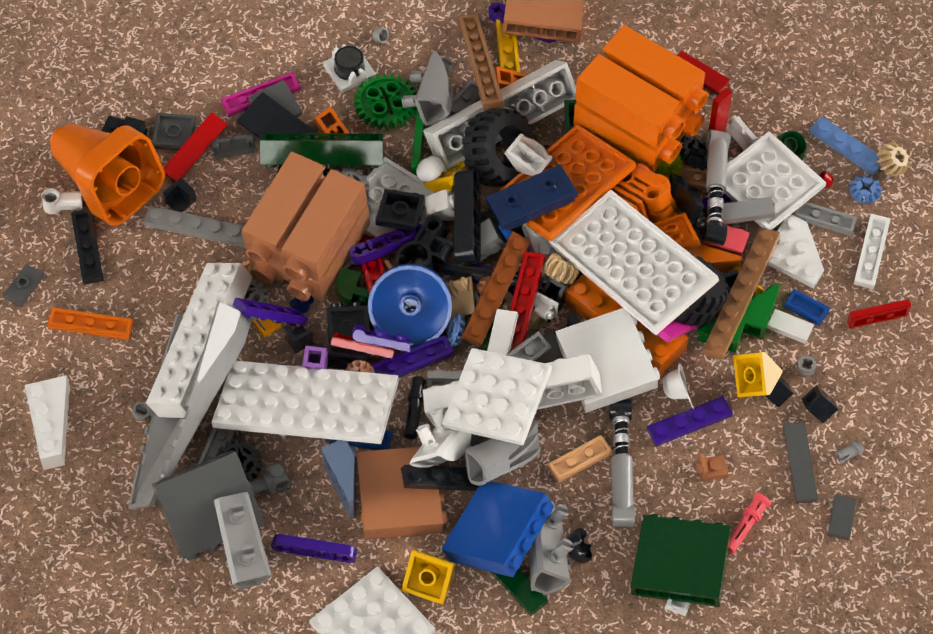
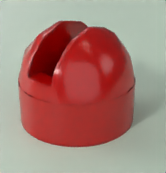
M825 170L822 171L819 176L826 182L824 188H829L833 184V176Z

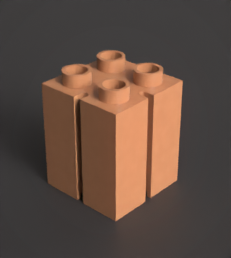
M291 151L241 230L247 249L245 253L249 258L250 273L258 281L271 285L274 280L282 284L288 281L289 284L286 289L295 298L301 301H308L311 296L323 302L336 282L340 269L348 262L350 248L359 244L370 225L369 210L366 205L365 184L333 169H330L325 177L323 175L324 165Z

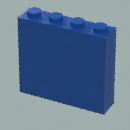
M493 481L480 485L443 545L442 551L449 561L514 577L527 552L531 549L538 533L541 531L542 526L551 514L554 505L547 494Z

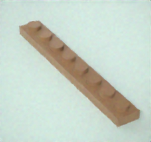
M478 14L459 16V25L483 109L495 110L497 108H504L503 98Z
M760 227L703 348L704 355L724 359L780 239V232Z

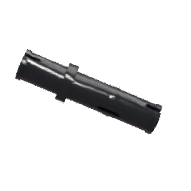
M420 376L412 378L411 393L408 394L409 406L404 437L407 439L417 438L416 429H418L421 405L424 402L423 390L426 380Z

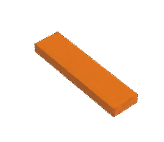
M52 307L47 326L49 329L130 340L134 319Z

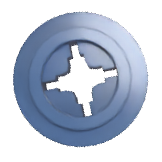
M865 174L862 177L856 176L850 183L849 192L860 203H873L881 196L882 187L879 184V180L876 181L873 176L866 177ZM863 185L865 187L869 186V191H867L866 189L862 190Z
M456 314L448 326L447 340L451 347H457L462 339L461 336L466 323L465 317L461 314Z

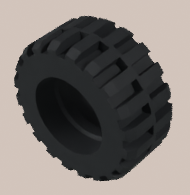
M505 108L480 112L475 118L471 119L468 123L469 127H466L464 131L465 138H462V156L465 157L464 164L469 169H478L481 184L484 186L503 187L520 173L514 168L505 154L502 162H500L496 153L498 133L504 143V153L519 134L537 141V136L533 133V126L528 124L529 120L524 115L521 116L522 114L516 110Z
M694 256L718 276L719 281L675 320L683 321L688 325L700 326L710 323L715 319L728 297V284L724 276H721V272L715 269L710 262L707 263L700 256Z

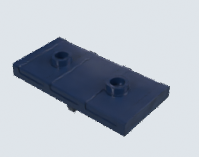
M558 164L553 168L533 175L485 198L502 229L509 231L574 202L575 198L578 197V193L561 164Z

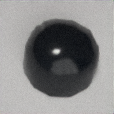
M577 528L566 538L573 544L570 546L573 550L568 555L575 562L585 564L592 560L590 550L592 545L584 542V538L587 536L586 531L582 528Z

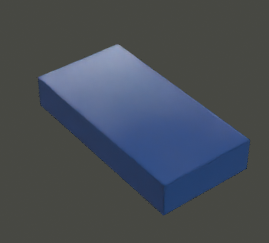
M793 289L783 306L819 326L830 311V307Z

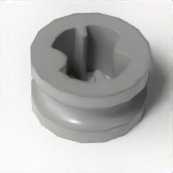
M802 356L797 364L798 373L806 377L813 375L817 365L816 360L811 356ZM803 363L810 364V369L803 368Z

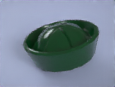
M787 131L780 133L776 137L801 160L805 157L807 153L806 141L800 133Z

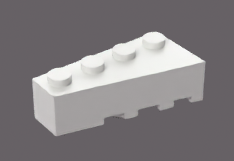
M67 375L25 385L43 470L65 465L70 394Z

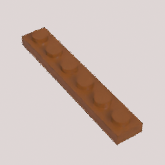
M515 232L510 234L461 336L463 339L478 347L482 345L495 318L496 311L499 309L524 257V253L531 242L530 240Z

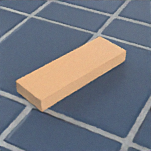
M600 435L548 463L547 468L557 483H560L612 455L613 450L604 437Z

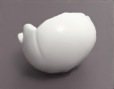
M437 156L423 159L416 169L421 183L435 180L442 172H447L444 161Z

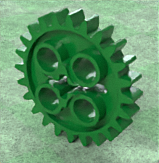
M383 73V77L380 78L376 74L374 80L368 77V83L362 82V87H357V93L354 94L355 112L359 114L360 120L364 119L365 125L370 122L371 128L378 125L379 130L384 126L389 131L390 126H393L396 130L397 124L404 127V120L410 122V116L415 117L417 106L404 108L402 99L405 95H417V91L413 90V84L408 85L407 79L401 81V76L395 79L393 73L390 77ZM380 89H383L384 94H385V99H383V93L381 92ZM387 104H389V110L392 115H390L387 110Z

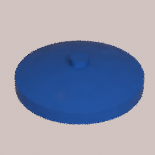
M402 264L387 270L376 280L368 299V313L375 329L384 330L387 334L394 336L396 333L408 336L407 338L411 339L410 348L438 338L444 332L452 313V298L448 286L436 272L422 265Z

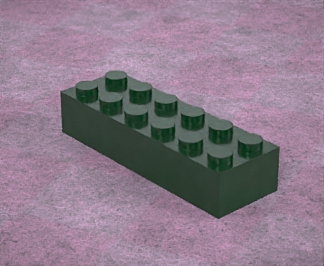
M262 133L260 139V165H265L267 168L283 165L292 151L321 165H326L327 168H337L338 165H346L347 168H358V165H367V168H378L379 165H383V134Z

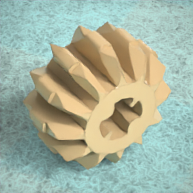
M890 142L879 148L880 151L876 154L879 160L876 163L881 165L880 170H884L885 175L896 177L908 170L907 167L911 164L908 159L911 156L907 155V149H903L902 143Z
M551 253L544 264L543 270L546 275L551 277L552 280L563 284H572L579 274V270L559 253Z

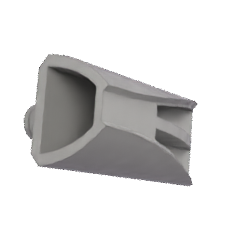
M433 51L425 71H411V83H421L417 95H405L402 99L404 108L417 106L422 122L427 126L444 120L450 114L453 101V88L448 79L445 65L437 51Z
M537 420L532 421L524 445L490 439L478 445L473 443V447L468 445L465 457L470 482L478 486L484 485L533 460L541 452Z
M248 492L215 499V509L233 587L245 589L264 583L272 575Z
M559 504L557 508L553 507L551 514L528 551L531 591L543 593V595L561 590L571 583L567 554L573 550V548H570L573 544L570 540L564 538L562 520L569 515L566 513L569 509L563 504Z

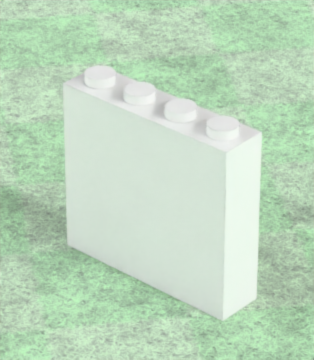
M624 308L556 331V341L564 359L573 358L579 354H590L599 371L602 396L581 400L585 413L658 388L660 374L657 367L653 368L650 362L653 361L650 350H645L643 333L641 330L637 331L635 326L637 325L636 318Z

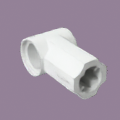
M54 188L44 190L41 195L43 209L48 214H56L60 210L83 209V196L80 191L58 192Z

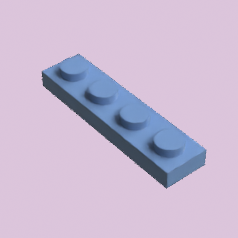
M823 116L810 128L809 132L872 176L880 169L881 165L876 163L879 160L876 152Z

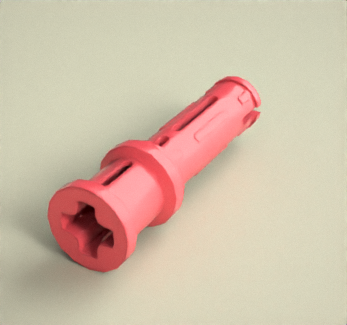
M755 493L749 507L744 508V516L731 533L729 546L731 554L736 552V549L754 523L760 522L764 510L770 507L771 501L766 496ZM742 527H744L743 531L741 532V534L739 535V537L736 539V536L738 535V533L740 532V530L742 529Z

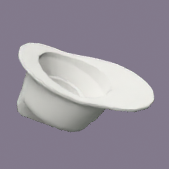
M678 364V369L667 373L662 379L664 393L671 399H689L694 409L688 394L682 365Z

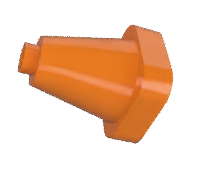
M71 123L57 128L51 135L50 149L52 156L77 184L90 212L111 226H118L127 221L156 195L163 185L165 171L151 140L131 126H121L112 133H107Z

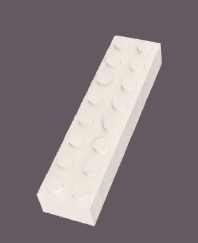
M555 60L500 89L504 108L497 109L508 108L516 110L522 114L521 116L524 115L529 120L528 124H533L563 108L564 100H575L576 85L567 62ZM481 100L423 130L433 156L441 158L447 169L465 160V157L462 156V138H465L464 131L466 127H469L468 123L472 118H475L480 112L488 111L483 109ZM499 133L496 138V143L502 140Z
M241 263L206 264L146 401V404L158 417H185L188 409L185 404L192 390L217 302L220 301L236 309L233 306L235 298L244 299L252 280V276Z
M579 354L573 358L556 359L554 362L545 363L551 365L552 371L537 410L602 396L600 374L590 354ZM458 381L443 386L435 385L423 390L424 411L434 427L436 426L430 415L431 410L443 407L444 414H446Z

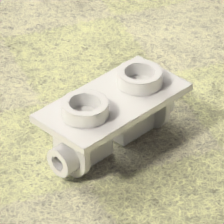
M734 115L730 118L731 123L727 125L726 131L731 134L734 141L744 151L759 138L753 134L740 117Z
M537 292L533 313L545 320H552L553 317L557 318L559 303Z

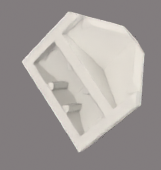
M519 134L504 153L518 172L529 176L541 173L552 160V156H549L542 145L531 138L525 137L523 134Z

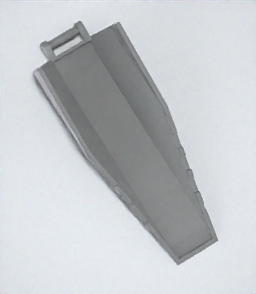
M220 301L217 302L192 390L185 404L188 407L185 417H158L150 408V426L145 427L144 434L147 435L146 445L141 446L140 453L143 454L142 464L137 465L128 509L136 510L154 506L157 497L152 483L171 476L246 342L251 321L255 320L256 317L246 318L241 311ZM176 314L161 367L183 319V316L180 314Z

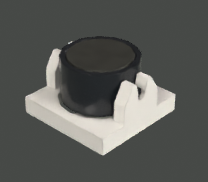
M343 44L340 49L336 47L332 53V58L323 62L324 68L341 93L362 85V82H368V77L375 79V71L358 46L354 47Z

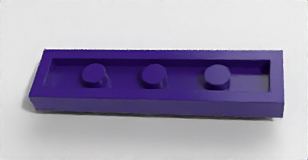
M235 298L233 306L241 311L246 318L253 316L262 321L270 319L279 324L282 321L292 326H296V324L305 326L308 320L296 308Z
M443 335L411 348L409 352L404 351L394 355L393 359L387 358L371 366L375 373L398 375V378L452 357L454 356V351L446 336Z
M724 396L696 406L694 409L691 408L648 425L647 431L657 447L730 418L733 412Z

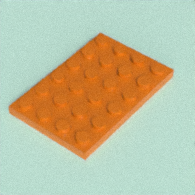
M577 124L546 150L549 156H552V160L542 172L561 164L575 187L578 197L575 198L574 202L525 223V225L551 242L582 213L636 168V162ZM520 172L499 191L532 176Z

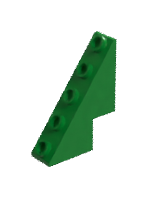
M780 283L770 285L765 292L759 295H753L728 351L736 353L743 333L764 338L779 294ZM717 318L710 324L702 325L698 329L699 342L706 343Z

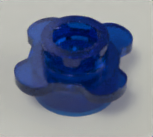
M310 296L308 301L300 303L301 300L294 297L289 302L291 308L298 309L301 313H306L310 308V304L314 302V298Z

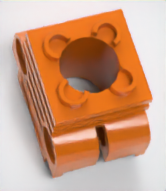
M639 163L617 186L612 188L613 192L652 223L678 215V213L673 211L677 206L671 196L669 179L661 174L653 173L642 163Z

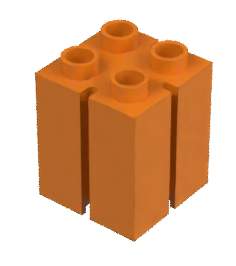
M623 25L603 48L602 51L606 53V58L598 54L578 76L575 97L577 102L575 103L573 125H580L637 164L642 163L650 171L654 172L663 161L671 164L676 159L682 148V143L679 141L685 134L693 137L700 130L705 116L700 114L699 111L705 105L709 95L708 92L703 90L705 72Z

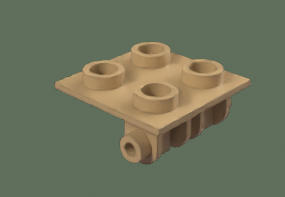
M461 277L456 281L445 282L452 298V313L449 321L456 314H461L464 317L471 315L475 309L472 277Z

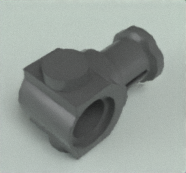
M280 461L267 466L262 473V477L253 481L248 480L254 498H256V495L266 491L274 494L282 493L289 490L292 485L288 472Z

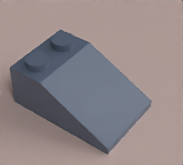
M339 440L321 448L323 466L350 519H354L356 495L355 466H357L355 456H357L353 444L349 445L347 441Z

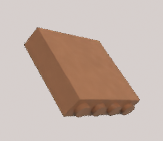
M506 0L502 33L579 43L582 31L584 0Z
M420 447L356 452L364 540L443 532V525L447 524L446 511L442 512L441 505H444V493L439 492V489L404 488L401 468L404 465H411V459Z

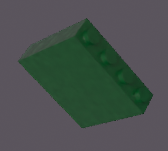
M657 514L643 515L630 585L631 594L640 597L662 600L671 599L677 602L720 607L731 540V526L721 522L712 524L705 523L702 520H683L680 517L666 518Z

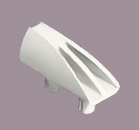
M443 407L431 410L430 415L436 427L432 432L429 424L417 427L416 432L420 437L422 446L411 459V466L427 468L437 466L446 461L460 459L464 455L467 446L470 445L471 434L444 428L442 425L445 417Z

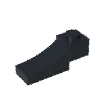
M671 173L669 177L671 196L675 200L676 206L683 213H686L690 223L696 224L704 208L697 189L689 187L685 177Z

